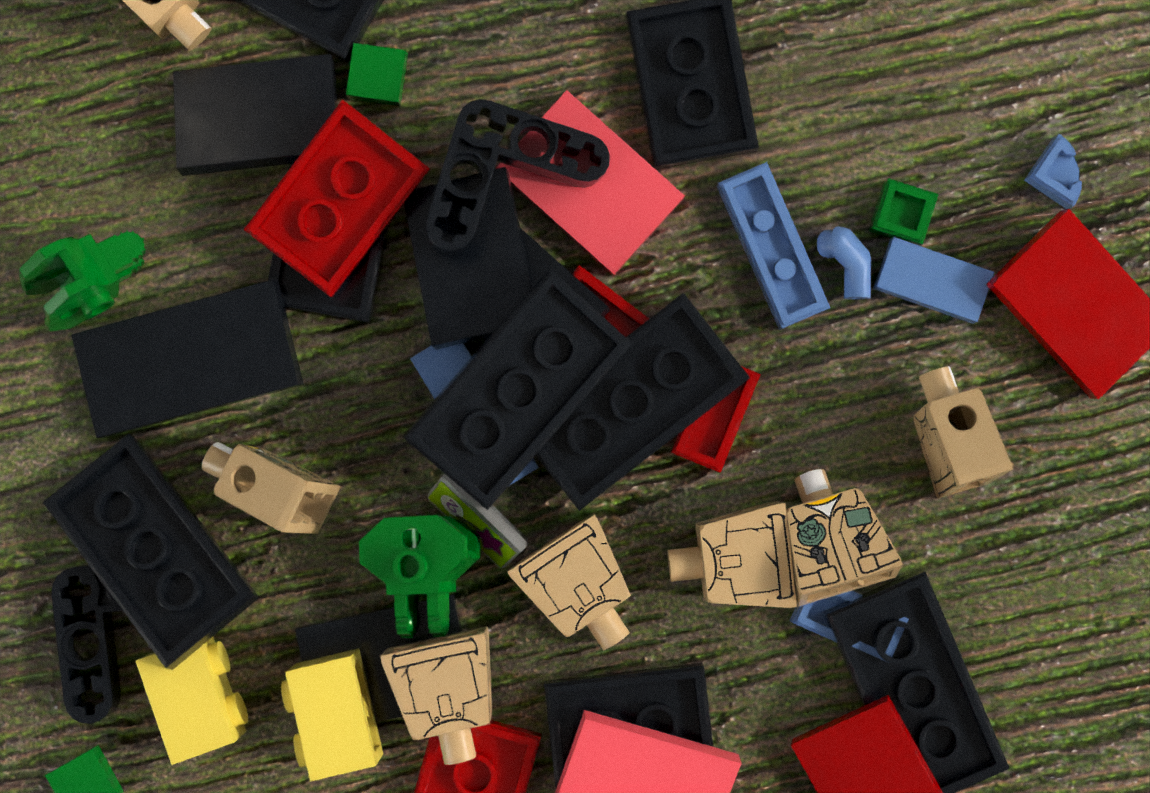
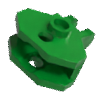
M126 230L124 233L120 232L119 236L113 235L99 243L95 242L91 234L79 239H74V237L58 239L38 249L19 268L21 287L26 295L48 294L61 287V290L43 306L46 315L44 323L50 331L71 329L90 318L102 314L114 305V298L119 295V282L131 277L132 273L137 274V271L141 270L142 265H144L143 254L146 253L144 238H141L134 231L128 232Z
M426 515L383 518L359 540V563L386 584V595H394L395 629L401 638H413V635L416 633L418 621L417 594H427L429 633L433 637H445L447 632H449L450 626L449 592H456V580L481 558L480 536L454 516Z

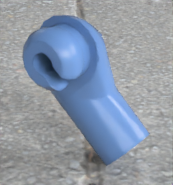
M836 226L833 230H823L817 238V250L822 257H835L844 267V299H870L871 256L869 250L848 228Z

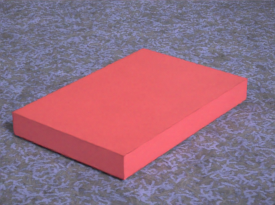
M566 90L542 118L592 134L601 139L607 146L610 154L609 167L602 178L593 186L581 188L501 162L496 169L506 167L509 172L511 185L614 277L683 201L685 195ZM530 130L518 143L519 149L528 157H541L547 152L546 139L537 131ZM558 140V149L550 161L551 164L558 166V162L563 155L575 159L578 162L577 170L581 173H586L590 166L597 167L596 163L590 161V151L582 149L577 156L562 153L566 142Z
M584 710L555 793H730L742 763L737 753Z

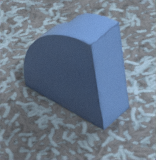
M1061 134L1053 137L1024 179L1025 182L1065 209L1074 207L1082 188L1079 168L1075 158L1076 152L1072 145Z

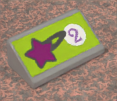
M445 473L428 493V500L444 516H454L480 536V550L497 567L505 568L528 545V538L498 509L492 505L486 510Z

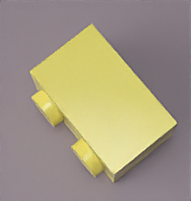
M214 637L210 638L173 670L165 668L154 652L136 660L171 765L232 744L246 733L244 724L248 723L247 708L242 696L238 692H232L226 675L227 672H230V661L222 642H215Z
M359 648L299 662L285 671L287 680H283L281 683L282 699L288 713L294 712L299 731V734L294 735L295 756L300 767L307 766L310 782L376 766L384 753Z

